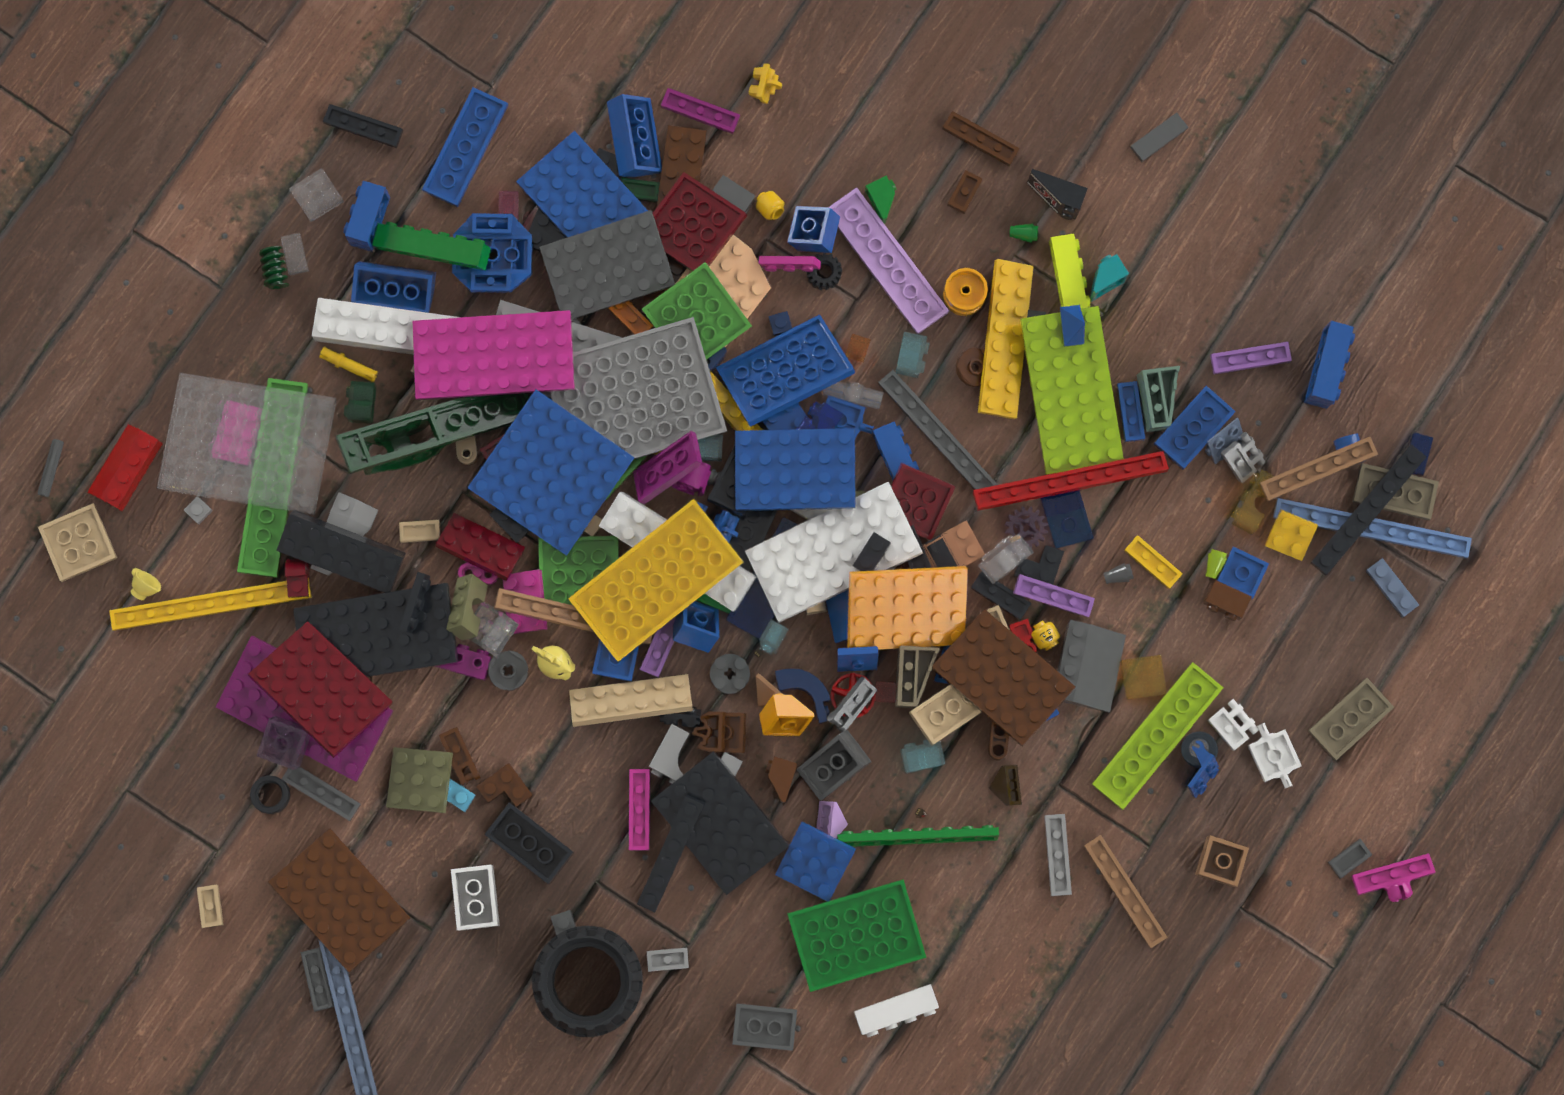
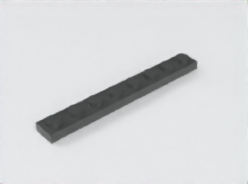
M894 370L878 382V385L974 490L998 485Z

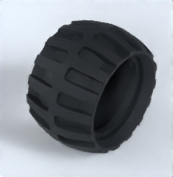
M578 926L556 935L540 952L532 975L533 995L542 1015L558 1030L577 1037L601 1036L620 1027L636 1009L643 986L641 965L632 947L618 934L598 926ZM582 947H594L605 951L614 959L620 970L621 987L617 999L609 1009L593 1016L578 1015L567 1009L559 1000L554 986L555 972L561 960L572 950Z

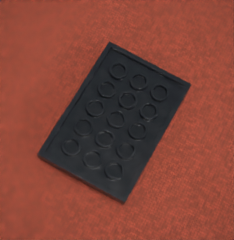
M715 751L711 752L651 800L671 827L686 795L705 803L686 846L726 895L789 847L788 842Z

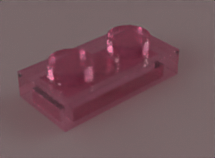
M499 191V214H513L519 221V191Z

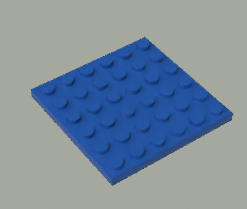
M535 389L467 488L567 556L635 457Z

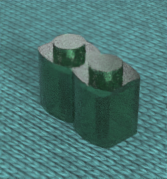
M351 381L350 386H347L346 397L349 398V402L344 407V417H347L349 422L373 424L377 385L374 382Z

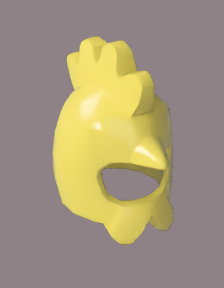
M553 645L546 646L543 649L535 646L532 647V650L537 654L538 667L545 676L568 680L571 677V672L575 670V664L572 662L567 651Z

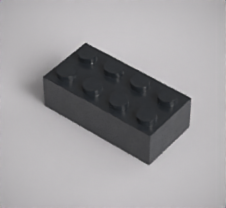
M510 802L484 834L549 885L575 853Z

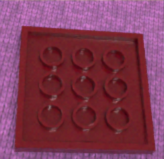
M685 172L682 173L653 212L666 255L690 271H694L705 262L710 266L747 217L744 211Z

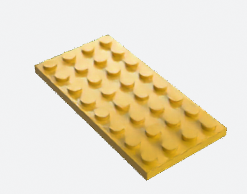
M693 499L568 599L617 662H619L744 562L696 500Z

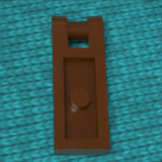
M458 727L440 734L439 737L446 752L453 753L452 766L461 785L465 786L468 784V781L481 778ZM469 766L471 772L463 774L462 769Z

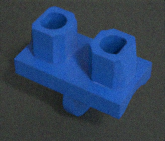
M722 510L721 514H716L714 523L725 539L730 542L732 536H738L739 533L734 530L739 518L725 510Z

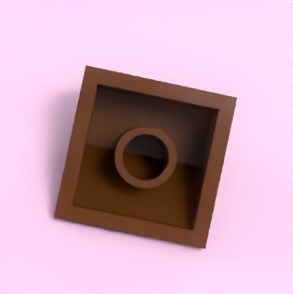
M774 756L773 761H768L765 773L769 774L768 780L779 801L785 804L797 763Z

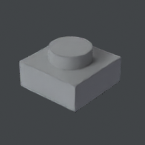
M198 496L184 509L197 524H200L213 511Z

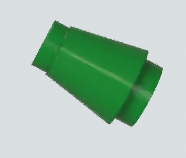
M1034 223L1011 226L1010 237L1032 243V241H1037L1039 227L1035 226Z

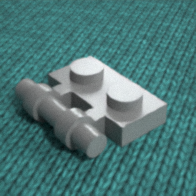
M1247 432L1240 435L1243 440L1241 445L1239 442L1234 441L1221 452L1222 457L1241 483H1244L1257 472L1254 467L1256 463L1259 466L1265 463L1263 453L1260 449L1256 448L1254 439ZM1248 450H1249L1250 453H1251V454H1250V457H1248L1247 454H1246V452H1247Z

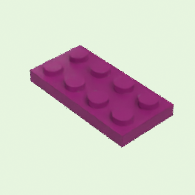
M689 431L633 471L638 501L645 505L703 464L695 432Z

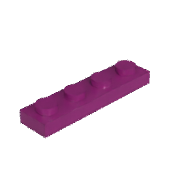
M667 88L661 103V108L734 134L740 119V114Z

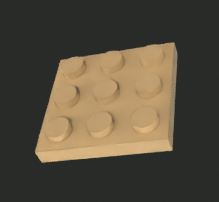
M94 503L38 527L61 582L117 559Z

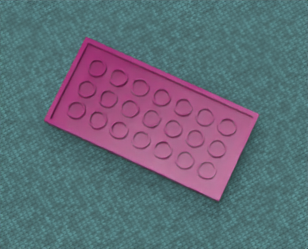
M570 310L412 321L416 400L533 393L535 389L540 392L575 390Z

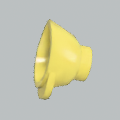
M137 568L132 570L133 588L131 594L135 598L145 600L147 596L161 591V584L154 576Z

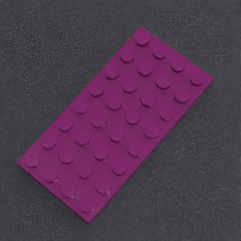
M251 636L216 708L357 782L394 710L388 708L333 758L248 676V673L277 649L255 636Z

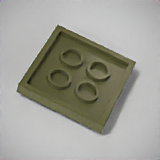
M394 747L386 807L446 813L453 753Z

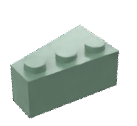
M1180 366L1142 370L1136 375L1146 432L1162 431L1171 426Z

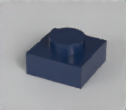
M788 311L769 316L773 336L792 329Z

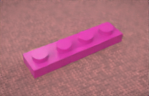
M629 769V850H649L650 769Z

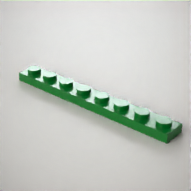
M984 825L981 828L964 826L961 829L943 827L941 830L923 828L921 831H913L911 828L902 829L901 832L885 829L878 833H873L872 830H864L861 833L854 834L852 831H843L841 834H837V839L852 847L998 841L999 827L994 828L993 825Z

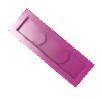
M759 256L758 264L770 272H775L776 269H783L788 272H794L795 269L813 272V269H820L821 261L815 256Z

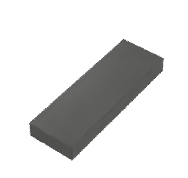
M1176 112L1131 145L1130 148L1139 160L1143 162L1185 132L1189 127Z
M320 947L300 952L314 1012L335 1007Z

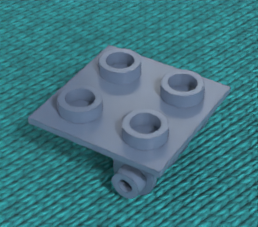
M1239 418L1233 420L1207 441L1208 446L1205 452L1208 456L1212 455L1214 464L1224 459L1221 452L1234 441L1239 442L1240 445L1242 444L1243 440L1240 435L1243 431Z

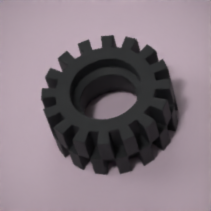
M816 254V258L821 261V265L829 266L832 274L828 278H820L817 275V269H813V272H807L806 274L808 282L812 283L814 288L818 287L819 290L834 288L841 279V263L832 254Z

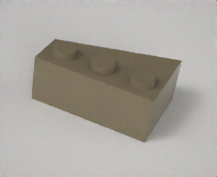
M899 646L897 650L895 708L915 709L918 706L940 648Z

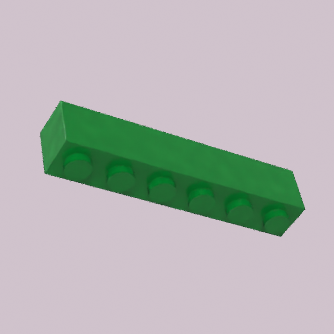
M386 222V224L378 223L372 246L381 251L484 271L486 270L491 250L485 244V241L474 238L473 241L467 240V237L456 235L454 238L449 237L450 234L445 232L433 234L431 230L424 228L417 231L412 226L403 225L402 228L397 227V224L392 222Z

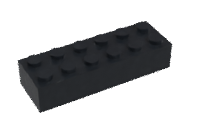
M293 510L290 513L276 550L385 593L392 591L406 555L405 552L297 510Z

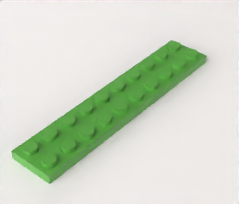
M268 378L238 562V573L278 578L282 553L276 550L287 523L308 383Z

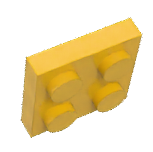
M1280 509L1265 546L1302 561L1318 524Z

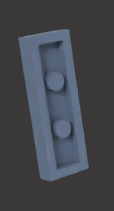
M1383 558L1366 570L1367 574L1402 618L1419 606Z

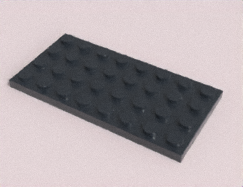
M448 583L430 585L423 598L425 600L424 607L418 613L417 618L419 621L417 628L412 633L399 630L412 589L293 608L296 631L308 621L366 677L458 663L455 635L447 630L451 614Z

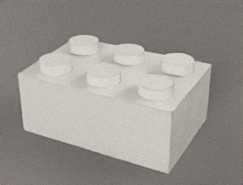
M494 865L451 869L457 930L500 926Z

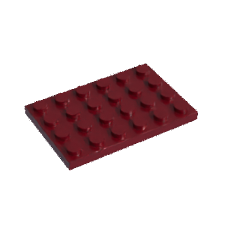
M308 621L248 673V676L333 758L393 704V701Z

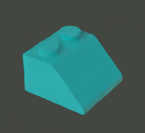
M1117 254L1112 257L1108 255L1100 260L1101 263L1098 265L1089 296L1090 302L1122 285L1127 279L1129 272Z

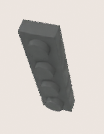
M293 762L282 777V780L349 821L352 820L361 806L359 802Z

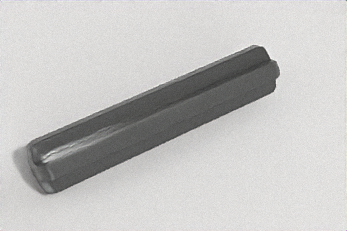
M52 440L38 489V495L49 497L64 445V442L61 440Z

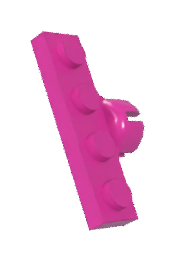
M1428 853L1352 875V880L1358 896L1384 889L1387 891L1390 901L1398 902L1399 899H1408L1413 894L1410 881L1433 875L1436 871Z

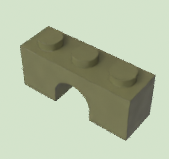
M473 574L457 578L451 614L447 624V630L453 632L462 641L477 637L481 619L474 614L472 606L485 601L488 586Z

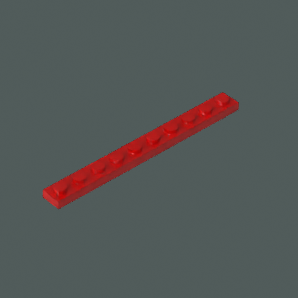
M1164 451L976 489L973 490V496L977 511L1164 473L1168 472L1169 468Z

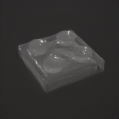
M322 168L289 188L310 222L344 202Z

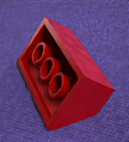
M128 424L89 488L88 493L123 511L163 443L146 432Z

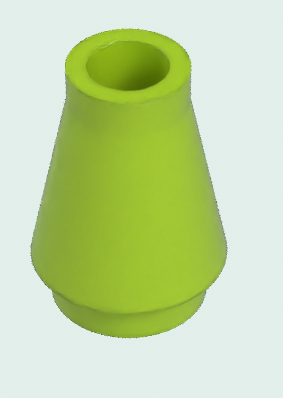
M1211 549V553H1208L1207 577L1218 578L1220 571L1227 561V553Z

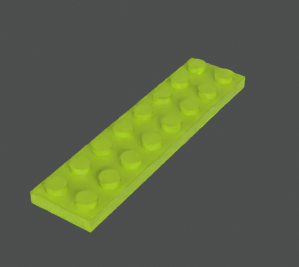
M1192 662L1091 785L1121 810H1124L1224 687Z

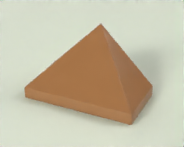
M759 673L756 675L758 706H765L772 695L781 692Z

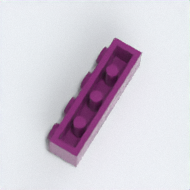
M458 644V663L434 667L486 681L492 657L488 656L489 652L477 649V652L469 650L468 646Z

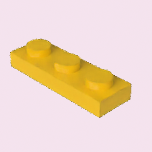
M1138 535L1124 550L1168 589L1183 574Z

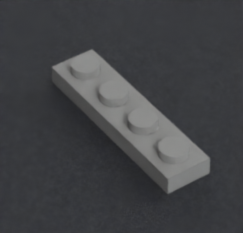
M1065 814L1044 815L1051 896L1072 895Z

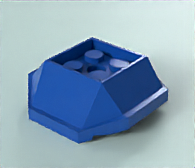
M472 213L467 221L453 234L454 238L456 235L467 237V240L473 241L474 238L484 240L485 244L491 248L490 253H498L496 259H488L485 271L452 264L453 275L471 292H512L532 275V235L513 214Z

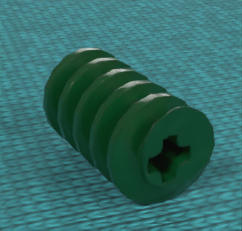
M281 246L266 247L259 252V255L262 257L260 262L263 264L261 269L265 272L262 275L263 279H265L264 286L269 289H282L289 286V283L283 282V280L288 279V276L282 275L283 272L287 271V268L281 267V265L286 263L285 260H280L281 257L285 256V253L279 252V250L283 249Z

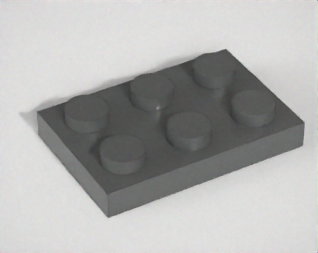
M737 1003L732 1045L793 1051L797 1010Z

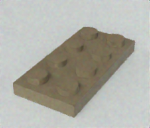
M1364 463L1360 464L1352 502L1361 504L1389 469ZM1411 475L1383 510L1431 520L1439 481Z
M1365 678L1312 726L1308 732L1336 761L1387 715L1394 706L1368 678Z

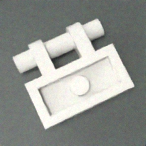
M1232 699L1227 703L1232 709L1229 713L1223 707L1207 721L1228 746L1235 751L1249 739L1245 733L1247 729L1252 734H1255L1259 729L1254 724L1255 721L1249 718L1243 711L1244 708L1241 704L1238 705ZM1237 715L1244 723L1241 727L1233 719L1234 716Z

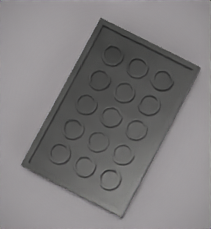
M652 210L540 247L559 310H570L571 320L675 285Z

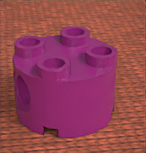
M702 462V465L674 483L672 487L690 495L698 492V496H703L711 475V466Z

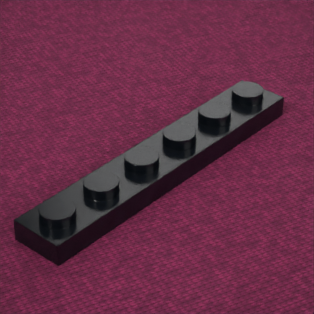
M689 795L685 796L637 905L654 913L656 912L702 811L704 802Z

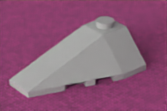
M338 492L327 522L364 536L371 529L378 510ZM311 565V569L328 576L332 574L328 570Z

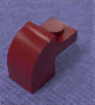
M297 558L286 559L285 577L287 578L288 598L309 597V563Z

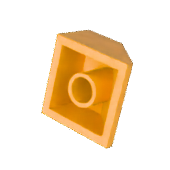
M782 693L772 695L759 714L763 735L800 736L814 718V713L792 695H784Z

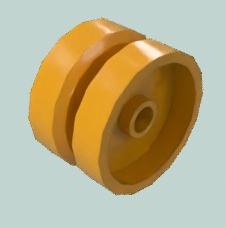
M962 268L954 271L946 280L943 299L945 305L956 315H973L980 310L985 302L988 291L987 282L983 275L975 269Z

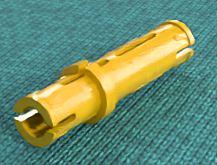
M325 346L319 355L320 359L334 364L336 368L341 367L372 383L377 377L378 371L345 357L343 353L334 352Z

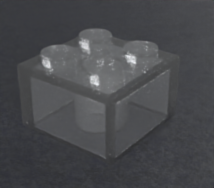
M1020 534L1015 537L1010 535L1000 541L992 551L982 556L981 559L983 561L978 566L993 584L1009 574L1034 552Z
M483 602L474 613L481 619L478 635L468 640L497 658L510 637L515 633L519 624L503 612Z

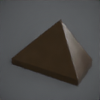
M1018 765L1001 766L989 787L1006 806L1022 805Z

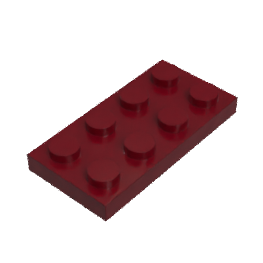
M456 513L453 514L436 542L437 548L505 581L510 577L525 550L524 546Z

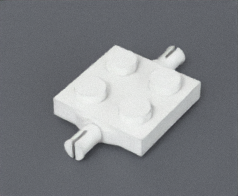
M1265 723L1258 725L1257 727L1262 737L1257 742L1248 745V748L1263 781L1281 778L1285 788L1293 786L1288 774L1292 770L1301 767V763L1286 730L1269 734Z

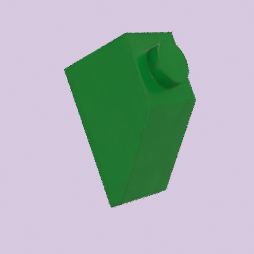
M887 175L865 186V192L883 223L887 221L894 200L895 190H897L893 180H889Z

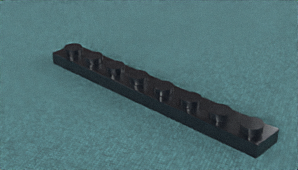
M1411 444L1316 555L1311 564L1326 576L1420 466L1426 456Z

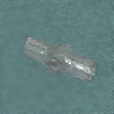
M839 381L824 389L822 395H829L857 405L880 409L884 392L866 388L856 382L847 381L846 383Z

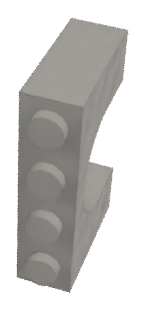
M671 724L649 765V768L652 769V774L660 778L663 775L670 778L669 783L671 784L683 775L678 766V757L690 735L688 732ZM726 752L721 758L732 774L736 776L743 761Z

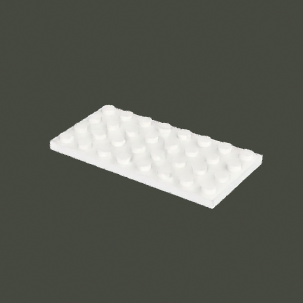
M889 482L857 496L856 508L831 509L745 551L779 623L848 590L849 572L859 571L852 565L873 532L891 542V545L874 571L890 570L923 554Z

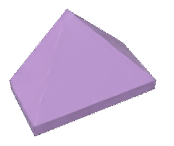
M819 801L816 829L837 838V834H840L848 823L837 802Z

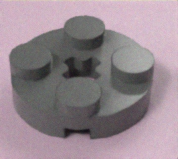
M504 651L497 653L491 659L488 670L491 682L497 688L514 691L526 682L529 667L521 654L515 651ZM505 666H513L512 671L514 673L512 675L508 674L507 676H505V671L503 670V668Z
M725 654L718 657L710 669L711 682L715 688L724 694L738 693L744 689L750 678V670L746 661L735 654ZM728 669L736 672V676H732L731 680L724 676V672H728Z

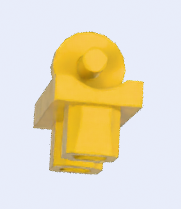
M763 64V67L754 68L753 78L760 80L759 86L751 85L749 89V95L759 99L764 104H768L770 94L774 95L776 89L782 88V83L778 81L779 76L775 75V70L771 69L769 64Z

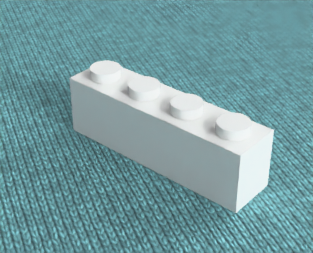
M929 984L856 1010L854 1014L861 1034L871 1037L878 1034V1029L885 1027L887 1031L898 1027V1022L905 1021V1024L917 1020V1015L924 1014V1017L935 1014V1009L939 1008L932 986Z

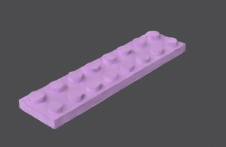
M855 188L829 207L840 216L838 230L917 335L949 313L948 308L858 188Z

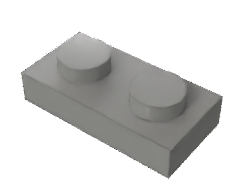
M687 948L647 951L648 972L689 968Z

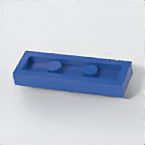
M1137 381L1118 383L1117 392L1125 442L1145 440Z

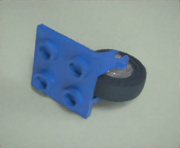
M1201 731L1189 734L1181 746L1184 760L1189 765L1200 768L1188 784V788L1194 798L1204 793L1207 788V782L1210 778L1213 779L1219 771V765L1216 761L1218 754L1217 743L1211 735Z

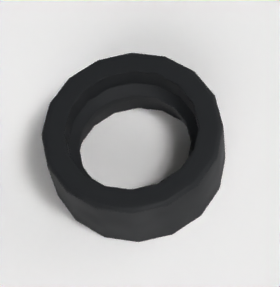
M263 776L255 781L251 787V802L262 813H279L289 803V786L277 776ZM267 783H275L282 791L280 802L272 807L263 805L258 796L261 787Z

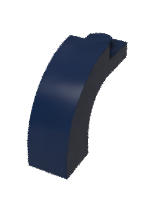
M792 668L775 671L778 690L783 692L796 689L806 692L814 702L818 723H827L829 709L823 703L830 702L831 699L824 684L816 676L804 670Z

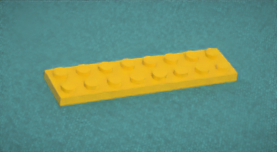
M1001 259L994 260L978 413L1010 419L1017 418L1025 349L1020 319L1027 318L1033 275V266Z

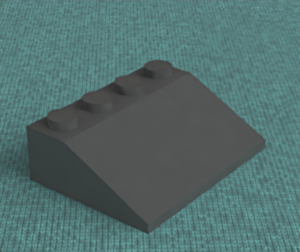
M1068 621L1057 671L1076 688L1064 700V703L1110 713L1126 635L1079 621Z

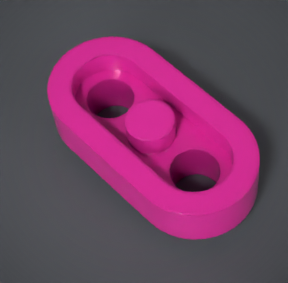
M470 563L462 564L458 570L459 577L466 576V571L471 570L473 575L488 585L495 583L498 579L493 574L492 577L486 578L485 574L487 571Z

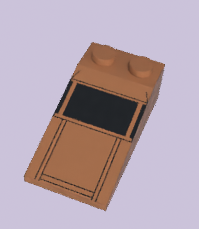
M967 520L923 544L933 568L968 567L985 557V553ZM907 561L900 564L905 569H910Z

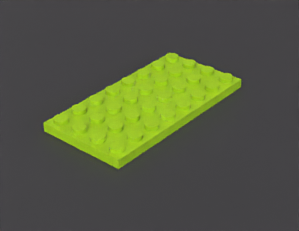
M1099 306L1081 309L1085 322L1084 344L1064 347L1060 312L1020 319L1046 474L1124 459Z

